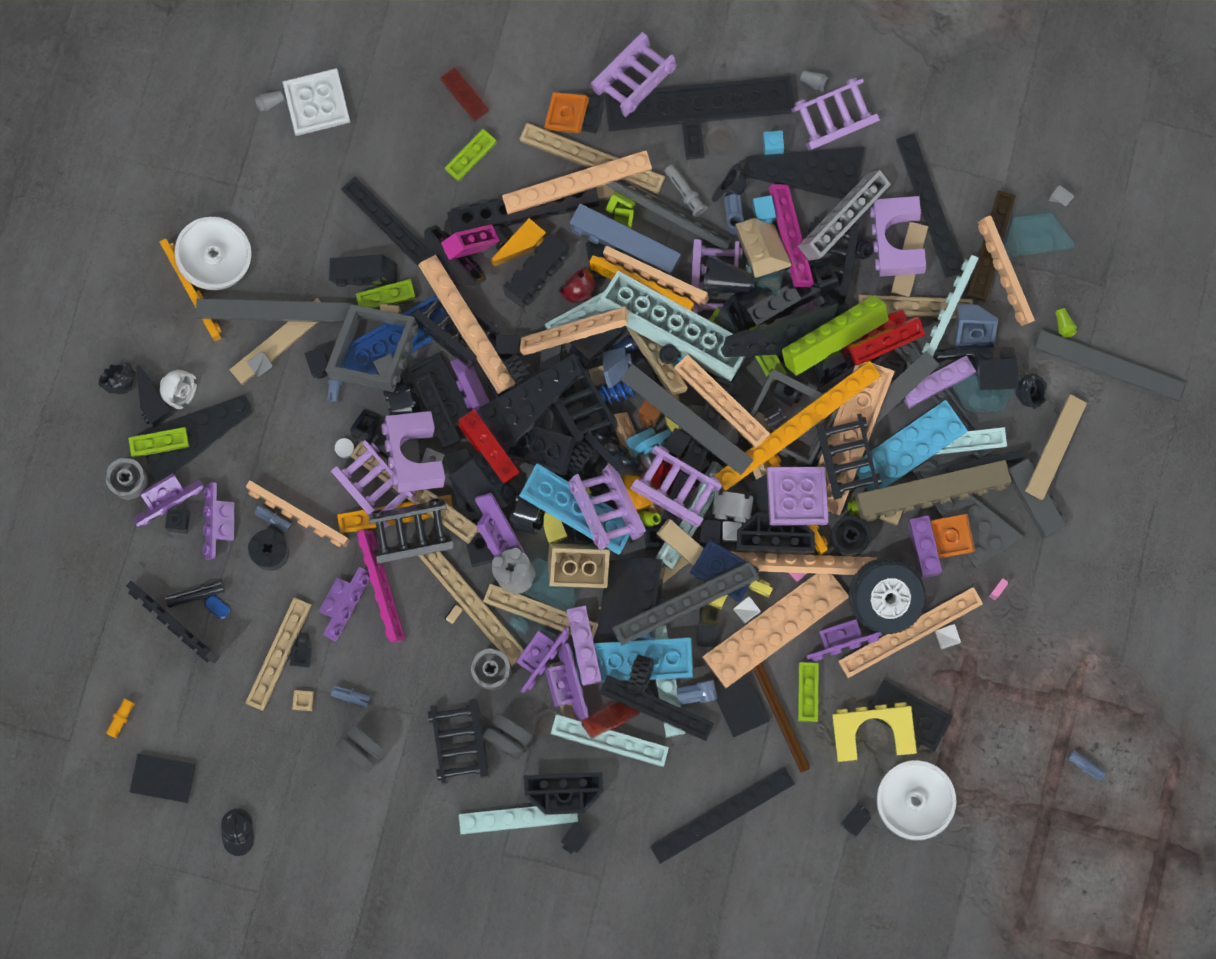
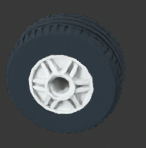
M878 558L864 564L855 573L850 583L848 598L852 612L863 625L877 633L897 634L913 626L917 619L920 618L926 604L925 586L921 577L918 576L919 574L907 564L892 558Z

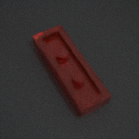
M455 67L440 77V81L474 122L489 112L487 106Z
M617 702L582 720L581 725L592 740L640 715V712Z

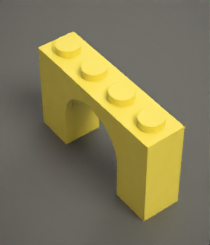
M906 702L896 703L894 708H887V705H877L875 710L859 707L855 708L856 712H848V709L836 710V714H832L838 762L858 760L855 741L856 731L861 723L872 718L882 719L891 726L894 733L896 755L917 753L911 706H907Z

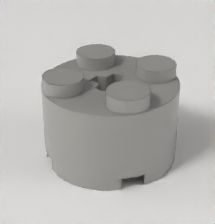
M117 459L107 469L106 484L119 498L125 500L135 499L148 486L149 482L146 471L133 459ZM126 476L129 477V481L127 482L124 479Z
M715 491L712 514L715 515L716 519L727 521V518L730 517L734 518L735 522L746 523L751 518L753 496H749V499H746L744 494L723 492V495H719L720 492Z
M520 549L506 550L492 561L493 576L504 591L520 594L532 586V581L536 577V570L527 555L520 551Z
M485 649L474 657L471 665V674L475 682L483 689L496 690L508 682L511 675V667L507 657L502 652L494 649ZM490 665L493 668L496 667L494 669L493 674H491L490 672L486 673V671H488V666Z

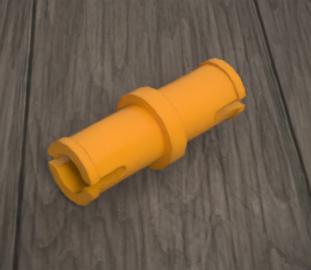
M123 699L117 713L113 714L114 719L105 732L106 734L117 738L124 723L128 721L127 717L135 705L134 702Z

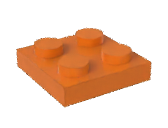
M553 92L544 128L552 131L580 133L589 98L586 95Z
M968 514L930 521L939 558L975 552Z

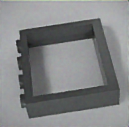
M351 304L326 367V372L330 379L394 392L397 383H400L401 371L406 367L407 355L412 351L413 339L418 334V324L415 318ZM361 318L405 327L386 377L342 368Z
M771 368L749 414L753 418L755 417L774 378L814 399L819 398L823 394ZM839 408L825 418L823 422L824 427L828 426L829 428ZM818 433L806 456L788 447L783 448L778 454L786 458L788 455L795 457L794 462L805 466L806 463L811 465L820 447Z

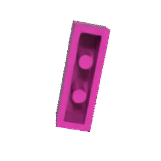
M491 224L456 232L441 242L450 260L486 251L500 240Z

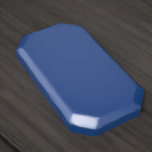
M215 595L209 596L205 601V607L220 619L226 618L230 613V607Z

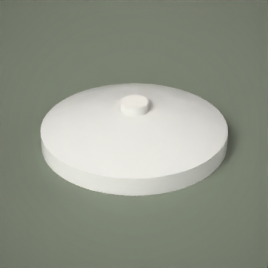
M204 217L188 224L179 234L175 245V261L181 274L193 285L206 290H222L235 285L244 277L251 261V247L245 233L234 223L219 217Z
M907 761L895 766L884 776L877 791V809L882 821L893 833L905 839L924 840L936 836L948 826L955 813L956 794L952 782L940 768L928 762Z

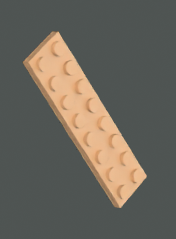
M864 362V363H862V364H860V365H858V366L855 365V368H854L853 372H854L855 370H857L859 367H861L863 364H865L866 362ZM874 363L872 364L881 377L840 406L833 426L857 421V414H861L867 420L868 428H865L868 441L895 373L893 370ZM860 428L830 435L827 441L828 445L837 446L863 438ZM865 447L835 454V456H832L833 464L837 463V465L861 460ZM822 454L817 467H825L828 511L841 516L850 490L844 491V494H841L842 498L834 500ZM858 468L840 472V475H836L838 483L842 482L844 484L854 481Z
M815 574L702 658L726 689L846 601L848 594L832 574Z

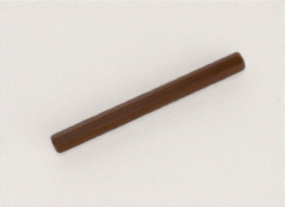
M758 664L753 670L801 773L810 769V766L764 665Z

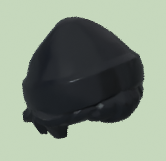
M127 362L118 365L111 364L109 369H104L98 384L108 393L126 394L132 390L135 371L131 364Z
M1037 374L1025 375L1018 382L1019 387L1015 389V395L1021 404L1036 409L1046 401L1044 394L1046 393L1047 383Z

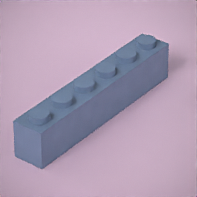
M579 204L569 223L573 233L579 236L583 234L589 237L588 240L595 244L601 243L605 245V248L608 246L672 276L681 259L680 253L582 204Z

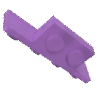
M458 359L451 361V365L458 378L455 381L460 392L464 391L466 395L463 399L467 408L475 410L485 424L479 408L490 401L474 367L472 366L469 369Z
M173 473L140 492L149 508L133 517L136 526L146 525L157 515L161 516L169 508L182 504L186 498L198 495L204 488L201 480L198 479L182 488Z
M211 482L204 488L206 506L203 510L205 517L203 554L205 555V560H211L216 557V540H234V502L216 501V482Z
M488 493L477 496L475 501L483 514L477 524L478 531L482 534L487 547L491 550L494 557L501 555L503 551L518 548L525 553L493 494Z
M358 568L351 583L336 578L319 609L320 613L331 618L323 635L334 642H337L365 587L369 583L370 574L364 568Z
M857 619L819 631L825 650L807 655V659H812L815 662L824 659V654L831 653V656L842 653V648L848 646L850 650L861 647V642L868 640L870 644L879 641V636H882V634L879 632L862 637Z
M565 626L556 640L538 630L516 662L531 672L521 687L520 691L522 693L526 689L531 690L536 682L534 680L536 675H541L547 667L545 664L549 658L552 660L557 654V646L560 643L564 644L568 639L569 627Z
M564 643L557 647L561 665L547 668L545 672L554 706L572 704L576 720L583 721L588 718V707L584 702L583 689L578 680V670L574 665L572 649L569 643Z

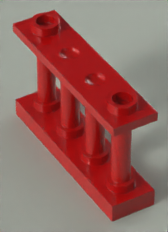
M901 309L888 315L889 321L840 350L846 354L851 353L854 364L858 366L925 336L920 318L916 316L907 320L904 310Z
M472 410L458 420L460 422L458 426L475 450L483 454L503 484L507 481L511 482L518 477L519 471L475 410Z

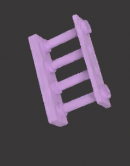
M643 32L591 82L595 94L600 96L603 92H607L621 103L620 108L625 117L632 113L637 105L668 74H671L677 66L672 54L665 60L650 49L648 36ZM645 53L660 65L653 73L637 61L642 54ZM632 66L647 79L641 85H638L624 74L629 67ZM617 79H620L634 90L628 98L611 86Z
M857 78L846 81L847 85L809 102H806L804 99L795 103L796 107L791 110L792 112L800 110L811 137L809 138L810 142L806 143L808 151L880 121L878 114L871 115V112H868L858 88V84L864 82L863 79L857 80ZM851 88L862 115L860 116L861 120L858 122H854V119L851 120L840 93ZM830 96H834L845 122L843 124L844 128L839 130L837 127H834L823 100ZM817 103L827 127V135L823 137L817 134L807 110V106Z
M694 239L691 285L700 290L703 288V282H699L700 275L706 273L707 267L704 264H700L701 257H704V255L734 257V266L738 267V259H742L743 248H739V242H735V249H727L725 251L719 248H705V246H701V240ZM694 303V313L698 314L702 310L715 311L717 307L721 309L724 304L706 303L704 305L700 303L698 305Z
M363 441L362 443L367 450L348 468L341 470L336 466L331 472L365 512L371 514L372 511L376 510L373 507L375 502L393 486L392 477L370 497H365L361 493L363 488L384 469L391 476L394 473L378 454L380 452L379 448L373 442L369 444L367 441ZM373 455L379 464L358 483H353L350 480L351 474ZM416 491L401 492L382 510L395 509L408 496L416 501L418 499L414 495ZM383 521L385 529L389 526V524L386 521Z
M655 446L651 452L656 455L643 479H636L630 489L697 528L703 520L700 517V511L712 490L714 489L718 492L721 489L720 481L713 476L707 477L673 457L666 448ZM662 460H665L673 466L660 489L654 490L649 487V483ZM682 470L690 476L677 498L671 500L666 497V492L678 471ZM697 479L704 483L706 487L694 508L688 510L683 507V502Z
M610 464L602 470V475L581 481L579 475L576 474L568 482L569 489L574 494L593 535V541L600 551L607 547L610 539L629 534L632 540H636L646 532L619 473ZM601 483L607 485L610 492L589 498L585 488ZM609 500L615 502L618 509L597 516L593 505ZM617 517L623 519L625 527L605 533L601 522Z

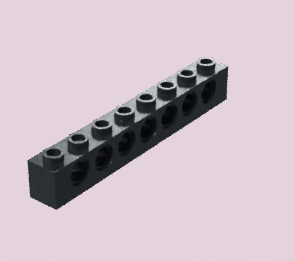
M595 187L582 191L583 196L580 198L569 195L564 197L565 199L562 202L553 200L547 202L544 206L537 205L509 215L500 213V210L506 207L504 200L498 201V199L489 200L481 205L480 203H474L463 209L456 207L447 212L451 232L453 235L456 232L491 224L493 228L497 225H501L503 228L525 223L529 218L534 221L574 212L579 204L588 208L599 206L597 189ZM485 212L491 213V216L487 219L481 217ZM467 216L473 218V220L469 223L463 221V219Z

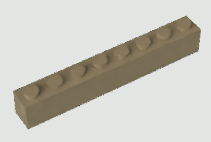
M1006 460L860 493L856 495L855 502L860 519H866L869 522L878 519L877 516L885 515V517L894 516L898 511L908 513L914 511L916 507L922 506V509L934 506L933 503L937 502L947 504L952 502L954 498L964 500L976 493L978 496L988 494L989 490L993 489L996 492L1007 489V486L1012 481Z

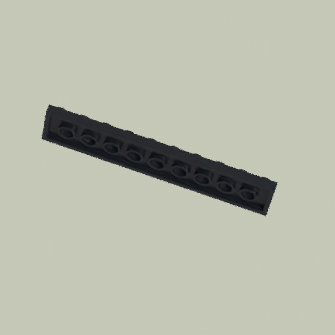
M790 75L653 89L637 105L636 109L626 117L621 111V103L610 94H605L608 131L680 125L682 122L701 120V122L794 113L791 110L794 108ZM634 91L619 93L628 98Z

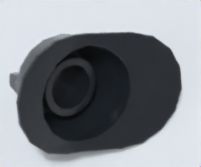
M738 163L731 167L725 179L712 196L713 202L719 201L724 196L731 194L741 195L744 192L749 178L740 171Z
M242 809L228 811L221 822L224 848L234 856L245 855L254 844L251 816Z

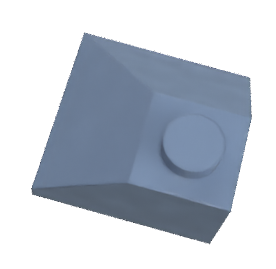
M958 304L955 347L972 346V344L977 346L994 344L998 318L978 305Z

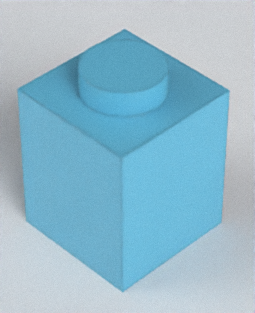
M783 131L764 132V155L783 154Z
M772 196L754 198L752 206L755 219L773 224L772 222H775L776 214Z

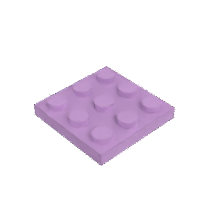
M825 467L767 468L770 525H827L829 523Z

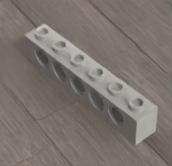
M880 170L867 173L798 245L809 261L822 258L891 185Z

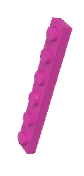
M772 184L769 187V192L772 196L783 246L791 262L789 269L794 287H811L814 281L808 259L798 247L803 239L789 186Z
M369 530L360 531L357 533L358 543L364 554V563L370 574L369 580L375 591V600L379 604L380 617L385 624L386 636L390 643L402 642L406 639L383 563L377 564L374 550H378L374 533Z

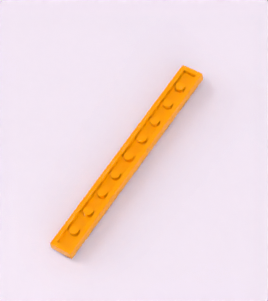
M867 361L790 418L789 421L779 426L774 432H771L770 436L757 449L752 446L744 452L753 459V462L742 475H739L727 465L714 476L720 481L719 483L724 490H728L881 377L871 361Z

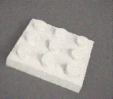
M337 69L283 81L296 136L350 123Z

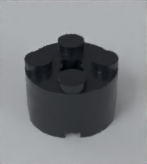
M410 381L396 385L394 392L383 391L386 402L389 401L391 407L388 409L389 416L421 412L417 395L410 390L413 388Z
M518 493L515 504H517L516 509L511 512L509 521L513 523L512 526L515 530L538 535L536 530L540 531L543 526L545 511L519 496L520 493Z
M852 515L839 519L830 535L831 545L837 554L851 557L863 553L871 538L868 524ZM848 533H850L851 536H855L853 540H850V538H846Z
M265 529L257 532L251 538L248 544V552L252 561L259 568L273 571L280 569L288 561L289 545L279 532ZM267 547H270L272 550L270 554L266 550Z

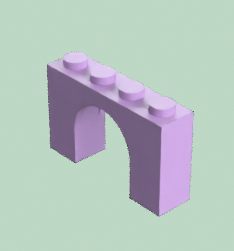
M919 196L877 199L873 206H870V217L874 218L875 223L872 224V235H876V241H873L874 253L878 255V259H875V269L879 270L880 277L924 274L926 271L925 249L899 250L892 247L885 237L886 230L893 224L920 221Z
M431 411L386 416L385 423L382 424V434L386 435L387 438L385 440L386 452L390 453V457H388L389 468H393L394 473L392 474L393 486L396 485L397 493L441 488L444 486L445 475L442 461L414 463L406 459L400 450V447L409 440L433 437L434 423Z

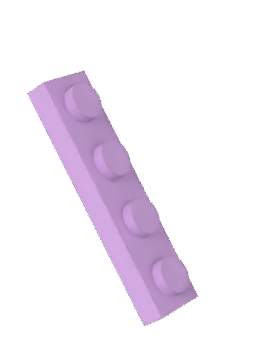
M965 356L927 376L905 397V403L910 409L974 375L976 370L968 357Z
M586 606L567 609L582 685L602 682Z

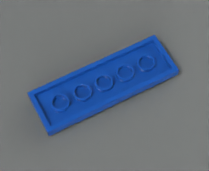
M436 296L431 297L402 315L412 317L417 309L421 312H426L437 300ZM442 306L431 316V320L436 324H440L447 317ZM385 323L351 343L343 365L346 369L372 375L377 373L378 371L373 361L389 353L392 358L394 357L405 327ZM452 323L445 329L447 333L454 329ZM418 328V334L413 339L412 351L408 355L434 340Z

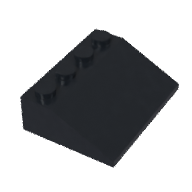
M633 558L609 560L607 588L603 590L597 635L616 637L612 629L613 627L660 605L665 565L662 559ZM656 629L637 639L655 640Z

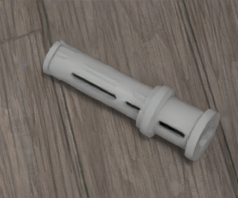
M674 164L668 166L664 171L683 196L684 204L688 205L692 210V215L697 217L704 213L708 207L700 201L698 193L692 191Z

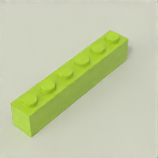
M873 295L783 348L782 353L785 367L797 376L824 360L831 353L839 351L889 321L886 303Z

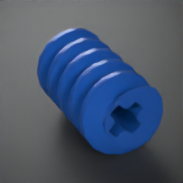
M622 381L611 388H608L607 382L606 388L603 384H599V390L597 389L604 403L606 404L608 401L611 406L613 405V399L620 403L621 396L625 400H628V394L633 398L635 397V392Z

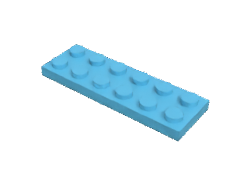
M947 400L870 451L876 474L880 473L882 484L879 485L880 489L890 486L968 432ZM870 466L858 468L856 474L860 479L872 477ZM874 484L865 486L868 491L875 490Z
M536 464L519 496L593 539V535L575 496L569 489L568 481ZM603 502L593 505L597 516L615 510ZM621 517L601 522L605 533L626 526ZM625 534L610 539V543L606 548L619 555L630 535Z
M691 638L631 641L622 646L619 642L594 643L602 680L599 683H604L607 675L622 682L628 681L633 662L638 654L654 660L650 680L693 678ZM575 652L576 668L578 670V680L579 683L582 684L578 661Z

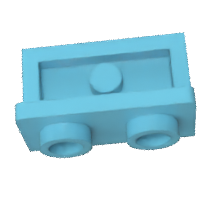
M649 428L628 438L625 442L634 457L642 453L646 455L652 452L655 446L658 448L659 446L663 447L671 432L668 429L656 434L653 428Z

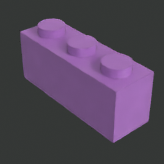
M929 515L910 519L907 524L921 579L940 575L942 569Z

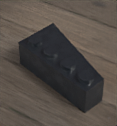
M550 233L535 249L534 253L536 255L534 257L532 255L529 256L523 264V269L515 271L511 283L507 281L503 285L504 295L522 309L525 305L529 306L534 299L533 295L536 291L543 289L548 276L552 277L558 268L556 266L560 261L563 263L569 256L568 245Z

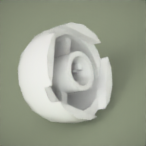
M183 370L169 372L160 382L162 399L176 409L184 408L182 405L184 403L189 404L195 394L197 384H194V379L196 377Z

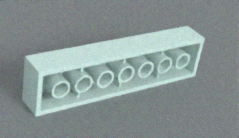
M617 271L600 298L597 307L598 311L605 313L626 306L629 315L628 325L625 326L661 346H674L679 356L684 358L688 354L701 368L721 379L731 382L746 357H724L722 349L725 338L732 335V333L620 271Z

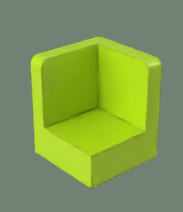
M615 191L605 211L612 214L615 208L633 210L636 202Z
M615 208L614 221L632 229L634 210Z

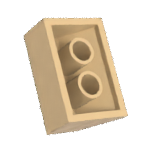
M755 218L736 224L740 243L755 278L791 266L775 225Z
M549 543V586L607 588L610 550L605 548L600 551L597 545Z

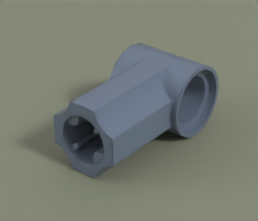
M731 194L724 197L726 228L730 234L737 235L736 226H732L730 223L732 221L739 223L744 221L740 195Z
M705 680L695 685L677 688V698L680 705L698 701L703 703L718 699L714 680Z

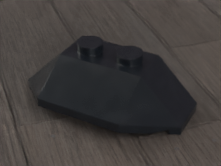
M437 225L425 229L427 258L436 255L454 285L475 286L487 279L481 266L470 255L448 259L441 242L450 237L447 232L442 231Z
M817 292L784 309L782 317L800 311L804 313L813 310V307L817 305L821 307L828 305L829 301L836 300L838 303L834 318L851 308L843 299Z
M756 513L737 529V550L774 554L814 552L815 532L807 525H770L769 513Z
M603 772L524 775V795L544 815L585 814L603 793Z

